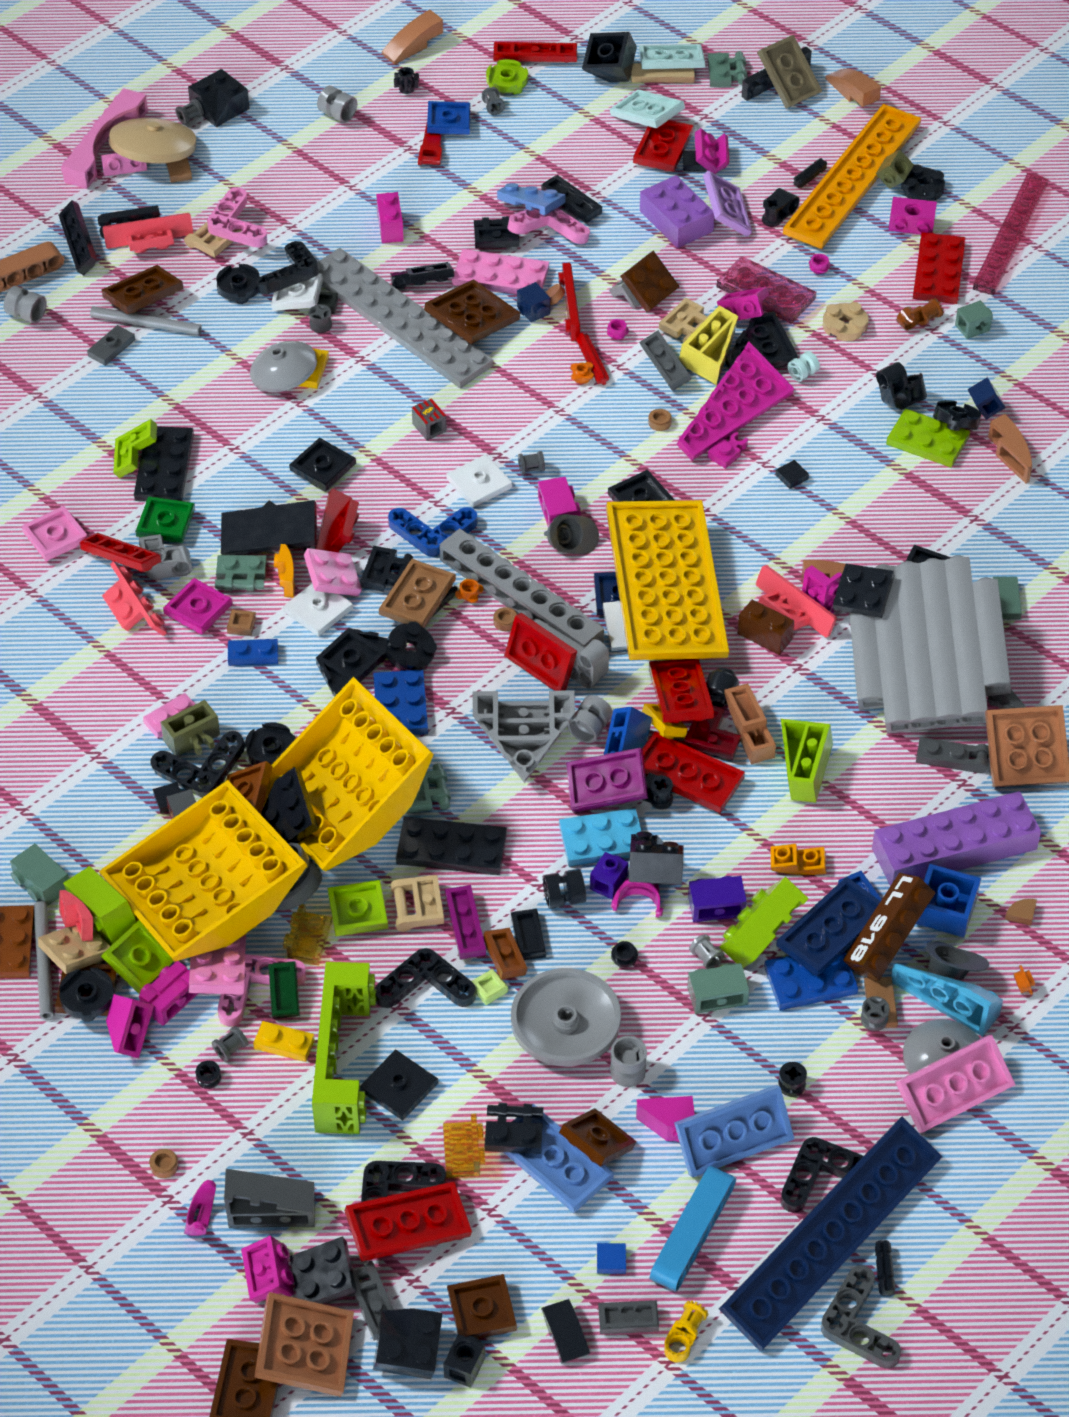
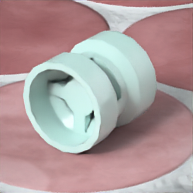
M806 351L800 355L799 359L791 360L787 368L791 377L795 381L801 382L808 377V374L812 375L819 371L820 364L815 354Z

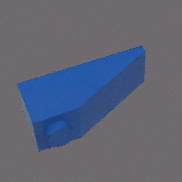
M633 707L613 709L604 755L636 748L642 749L648 741L652 717Z

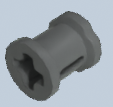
M488 87L482 92V100L487 104L486 109L489 114L497 115L503 112L505 103L500 98V92L496 87Z
M195 98L189 104L183 107L178 106L175 109L178 120L182 124H187L189 120L204 115L200 102Z
M542 451L524 456L522 453L518 454V465L521 475H525L529 471H545Z
M237 1026L230 1028V1032L220 1040L215 1039L212 1041L214 1051L225 1062L238 1049L249 1045L246 1036Z

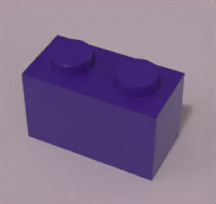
M724 876L722 878L689 881L688 900L693 922L737 918L739 913L747 906L742 876Z

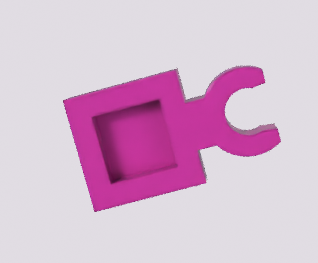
M734 432L731 434L729 441L721 439L708 450L707 458L726 469L741 456V451L747 448L748 438L737 441L739 433Z

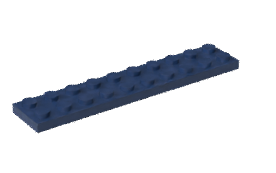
M903 1116L900 1117L718 1309L759 1351H762L943 1156Z

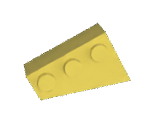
M719 305L682 344L679 360L683 366L717 385L726 355L729 352L735 335L738 316Z

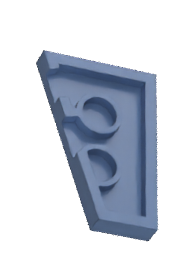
M508 183L497 191V199L512 205L525 204L527 210L540 209V214L547 215L565 203V194L557 193L553 189L543 191L538 190L534 186L518 187L516 183Z

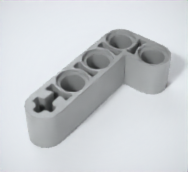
M539 619L534 620V622L578 651L571 672V679L586 688H592L608 673L609 651L601 641L594 639L584 648Z

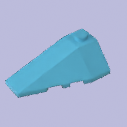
M895 964L893 966L891 977L894 985L953 1020L966 1025L982 1037L1000 1016L1003 999L999 998L992 991H987L978 985L904 965Z

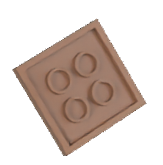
M1063 705L985 711L993 788L1069 783V758Z
M269 1292L266 1297L254 1378L341 1397L345 1386L354 1311Z

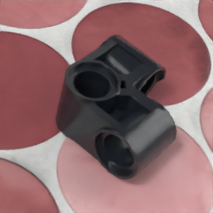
M900 362L893 363L876 372L881 399L885 404L903 410L927 398L922 373L907 377V372Z

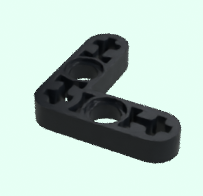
M294 241L285 246L286 256L291 265L265 274L256 280L260 294L274 293L311 279L320 273L317 260L303 242Z
M229 731L225 733L201 768L168 751L156 752L152 756L150 764L158 776L172 783L177 782L179 787L185 790L191 789L193 794L203 798L223 783L243 754L245 742L239 732ZM235 741H237V746L232 745L231 747H229V742L234 743ZM216 760H225L226 764L223 768L217 770L212 768ZM165 761H167L168 765L172 767V770H170V768L166 765L159 766L158 763H164ZM188 769L191 771L188 778H177L181 770ZM197 778L203 784L209 782L210 786L201 788L200 784L195 780Z
M422 948L416 951L375 986L376 1003L382 1008L395 1006L425 980L460 1007L470 1006L476 999V988L473 982L429 948ZM407 973L411 974L414 978L410 982H402L399 980V977ZM441 973H448L452 976L446 982L437 979Z
M817 1137L806 1139L802 1143L782 1189L781 1206L788 1212L801 1211L806 1205L820 1170L843 1178L851 1170L853 1162L857 1163L864 1155ZM813 1148H817L818 1153L816 1152L814 1156L809 1154ZM826 1152L829 1153L828 1161H827V1162L824 1161V1157L826 1156ZM840 1156L847 1160L848 1165L840 1168L835 1166L832 1160ZM800 1169H805L811 1173L812 1177L808 1180H801L796 1176V1172ZM795 1187L800 1189L798 1199L791 1202L789 1198L793 1195Z
M372 1161L364 1169L361 1202L367 1201L372 1195H378L381 1198L386 1197L389 1191H413L445 1184L446 1171L443 1166L437 1163ZM407 1171L413 1175V1178L403 1182L397 1176L399 1173ZM375 1172H380L379 1186L374 1185L373 1176ZM418 1173L422 1175L421 1181H418ZM431 1174H437L436 1181H430Z

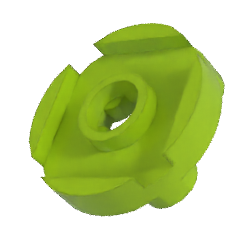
M510 59L497 61V65L492 67L491 64L487 68L486 82L489 87H496L500 93L520 94L528 83V70L526 67L525 69L521 67V63Z

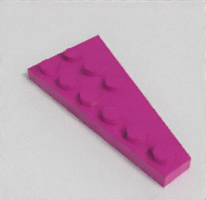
M748 342L732 367L726 372L711 393L707 402L701 407L694 420L691 421L678 439L677 446L693 461L711 449L721 439H726L732 433L791 396L795 389Z

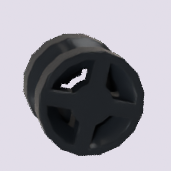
M798 1062L785 1063L780 1068L778 1086L781 1087L782 1093L789 1097L801 1095L806 1087L807 1070Z

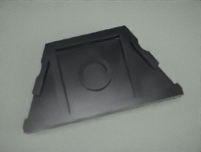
M348 628L316 657V665L334 697L353 677L358 682H361L387 658V638L379 637L377 632H362L358 629Z

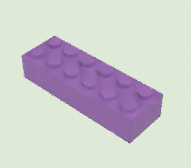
M1018 791L874 830L872 850L891 886L899 872L917 876L924 880L929 864L960 871L1037 850L1041 830L1021 792Z

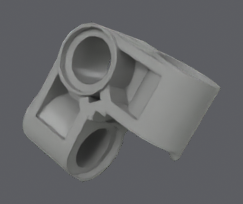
M161 534L139 537V546L141 548L158 553L161 557V563L146 571L148 578L160 580L177 576L183 577L191 573L193 567L188 548L184 546L164 547Z

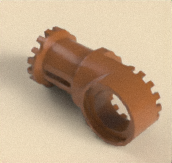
M934 298L929 300L928 304L924 306H918L914 309L905 307L899 312L896 321L905 330H911V328L918 324L923 326L928 324L929 320L943 316L944 309L941 308V302Z

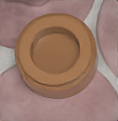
M555 284L546 291V294L550 297V305L559 302L565 294V290L560 284Z
M655 409L649 413L648 424L650 428L656 431H665L670 428L672 415L669 411Z
M509 607L499 608L493 615V624L500 631H511L514 618L518 614Z
M157 1150L151 1155L149 1160L151 1172L158 1178H169L178 1170L177 1155L172 1150Z

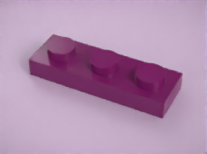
M471 885L445 889V897L459 959L485 956L486 947Z

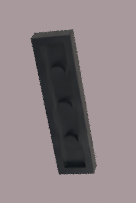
M804 47L801 50L809 66H811L812 50ZM765 68L742 80L741 97L746 101L774 87Z
M71 200L58 216L78 273L85 275L94 267L98 260L79 203Z

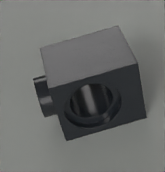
M458 1334L443 1363L444 1378L471 1388L485 1360V1344L473 1336L465 1337ZM463 1356H469L472 1359L469 1361H462L459 1358Z

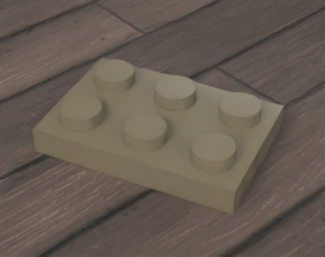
M794 35L762 48L757 52L786 109L822 92Z

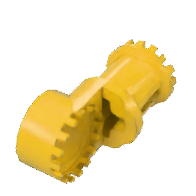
M691 1300V1302L687 1301L684 1304L682 1316L674 1322L665 1339L664 1353L667 1359L672 1362L679 1363L687 1360L691 1352V1346L698 1335L697 1329L701 1322L706 1320L709 1315L708 1310H705L704 1306L701 1307L702 1304L698 1306L696 1301L694 1303ZM673 1342H681L685 1345L686 1349L683 1352L676 1353L669 1346Z

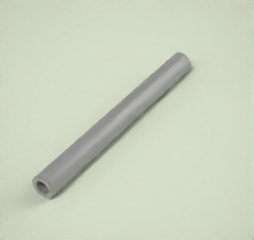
M92 306L90 311L92 318L198 336H200L202 331V325L136 313L126 314L123 311Z
M39 901L34 904L40 1018L51 1019L54 1016L50 958L38 947V937L49 934L47 903Z

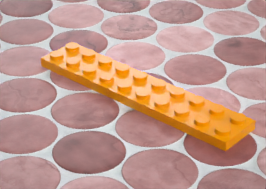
M882 104L783 227V234L823 249L879 178L876 172L884 159L902 149L921 125V118Z

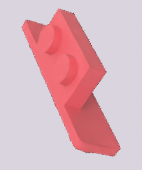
M182 213L104 226L103 233L107 249L128 245L130 251L142 253L146 252L148 248H168L169 245L174 244L173 238L187 236L190 233L193 234L190 213Z
M113 561L110 565L119 580L102 597L121 627L129 631L144 617L153 630L165 636L167 634L163 627L165 622L159 614L152 610L154 608L153 603L146 596H143L142 592L144 590L142 586L132 579L133 572L127 566H121Z
M768 565L762 566L756 586L767 594L760 596L758 602L793 619V631L809 625L824 637H829L837 617Z

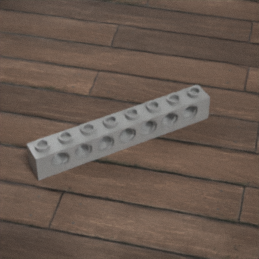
M459 528L440 543V561L464 578L476 580L478 584L483 586L484 592L504 606L514 609L517 614L523 613L533 621L539 619L584 648L594 639L604 644V628L600 623L591 620L580 609L574 608L565 602L561 596L555 595L545 585L529 577L525 571L519 570L509 560L500 557L490 547L477 541L473 535L467 534Z

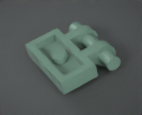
M737 51L734 58H729V53H708L710 87H731V81H738L742 85V80L748 76L747 69L745 68L746 58L743 56V52Z
M218 555L215 589H225V591L231 592L233 589H247V592H254L255 589H264L267 566L266 555Z
M434 764L433 771L426 772L413 805L406 813L432 810L433 801H437L442 810L450 808L451 794L450 790L446 787L448 778L442 764ZM434 783L436 789H429L428 784Z

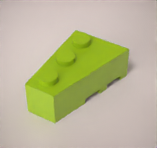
M781 719L791 800L816 803L833 746L831 725Z
M90 866L63 883L66 891L76 896L88 908L93 917V928L110 946L137 922L128 901Z
M786 876L765 891L761 888L751 898L754 902L751 907H745L737 916L739 922L736 926L733 924L724 932L722 936L725 940L719 948L736 964L741 963L742 967L745 968L754 962L776 937L775 933L784 922L787 924L792 919L790 915L792 911L800 905H804L809 898Z

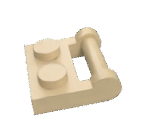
M207 222L193 234L190 233L184 238V242L189 248L195 247L214 258L234 242L210 234ZM235 229V230H233L232 232H236V233H237V232H241V231H243V230H241V229Z
M437 875L398 879L391 882V892L395 896L397 909L396 928L398 931L406 932L414 927L444 924ZM406 891L413 892L415 915H408L405 898Z

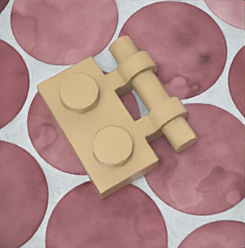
M685 298L659 322V329L675 338L682 334L686 335L683 338L684 343L710 314L708 316L703 315V306ZM694 322H695L696 324H698L696 327H693V326H691V325H692Z

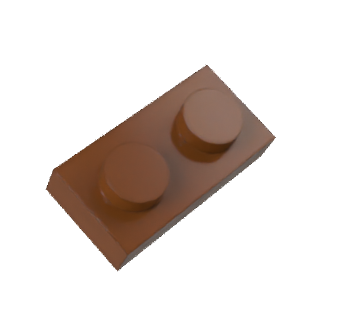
M510 928L485 931L483 936L484 942L500 979L525 976L528 968Z

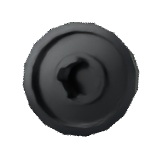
M580 869L567 870L562 876L557 872L542 876L544 895L549 909L563 907L565 902H569L571 905L586 902L585 883ZM561 883L564 886L565 894L561 895L559 887Z

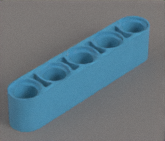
M712 1166L707 1168L656 1259L650 1273V1280L675 1292L679 1290L736 1183L735 1176Z

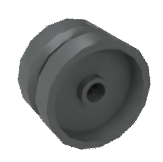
M297 843L288 844L306 862L307 867L277 908L278 910H290L303 904L316 892L322 881V873L313 861L309 860V856Z

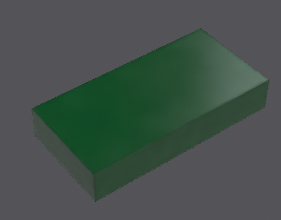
M296 962L268 964L272 1018L300 1016Z

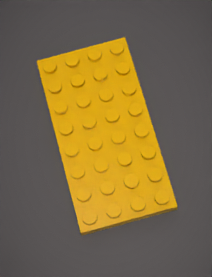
M702 500L607 502L606 513L629 660L728 658L729 647Z

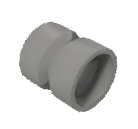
M331 85L326 86L321 91L317 101V108L327 115H332L333 118L343 123L352 119L358 105L355 97Z
M13 286L5 296L3 307L7 314L15 317L20 316L23 320L36 324L45 314L47 302L46 298L40 294Z
M587 696L567 725L569 732L581 742L593 743L611 719L613 714L612 708L604 699L598 696Z
M623 1036L613 1043L611 1047L610 1074L615 1083L624 1087H632L641 1083L645 1078L647 1049L641 1039L635 1036Z

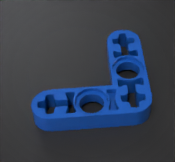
M464 507L432 529L407 510L395 508L388 514V524L391 530L422 553L435 557L440 555V543L451 536L445 534V530L453 529L457 531L460 528L468 534L477 527L478 517L474 509ZM415 529L422 531L419 535H412L409 532Z

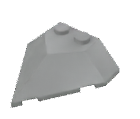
M574 690L549 691V701H498V691H473L474 719L525 783L575 716Z

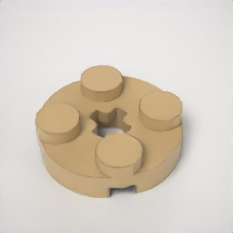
M858 302L830 304L826 307L823 315L822 326L826 334L830 336L831 333L837 336V340L853 341L862 337V333L867 331L868 315Z

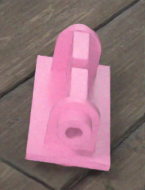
M117 153L101 155L104 177L147 171L146 162L131 160Z

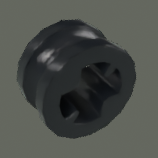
M207 1060L201 1062L196 1067V1080L200 1087L211 1089L220 1083V1067L216 1062ZM209 1072V1074H213V1076L208 1078V1076L204 1075V1073Z

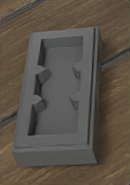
M117 325L87 350L88 357L106 366L135 341V334Z
M657 1300L598 1303L600 1334L659 1332Z

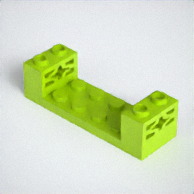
M325 963L312 1095L315 1133L360 1134L361 1123H366L365 1091H360L359 1080H338L333 1078L334 1074H337V1058L335 1057L336 1051H339L340 1036L338 1028H341L342 1015L370 1016L371 1006H376L375 974H370V963Z

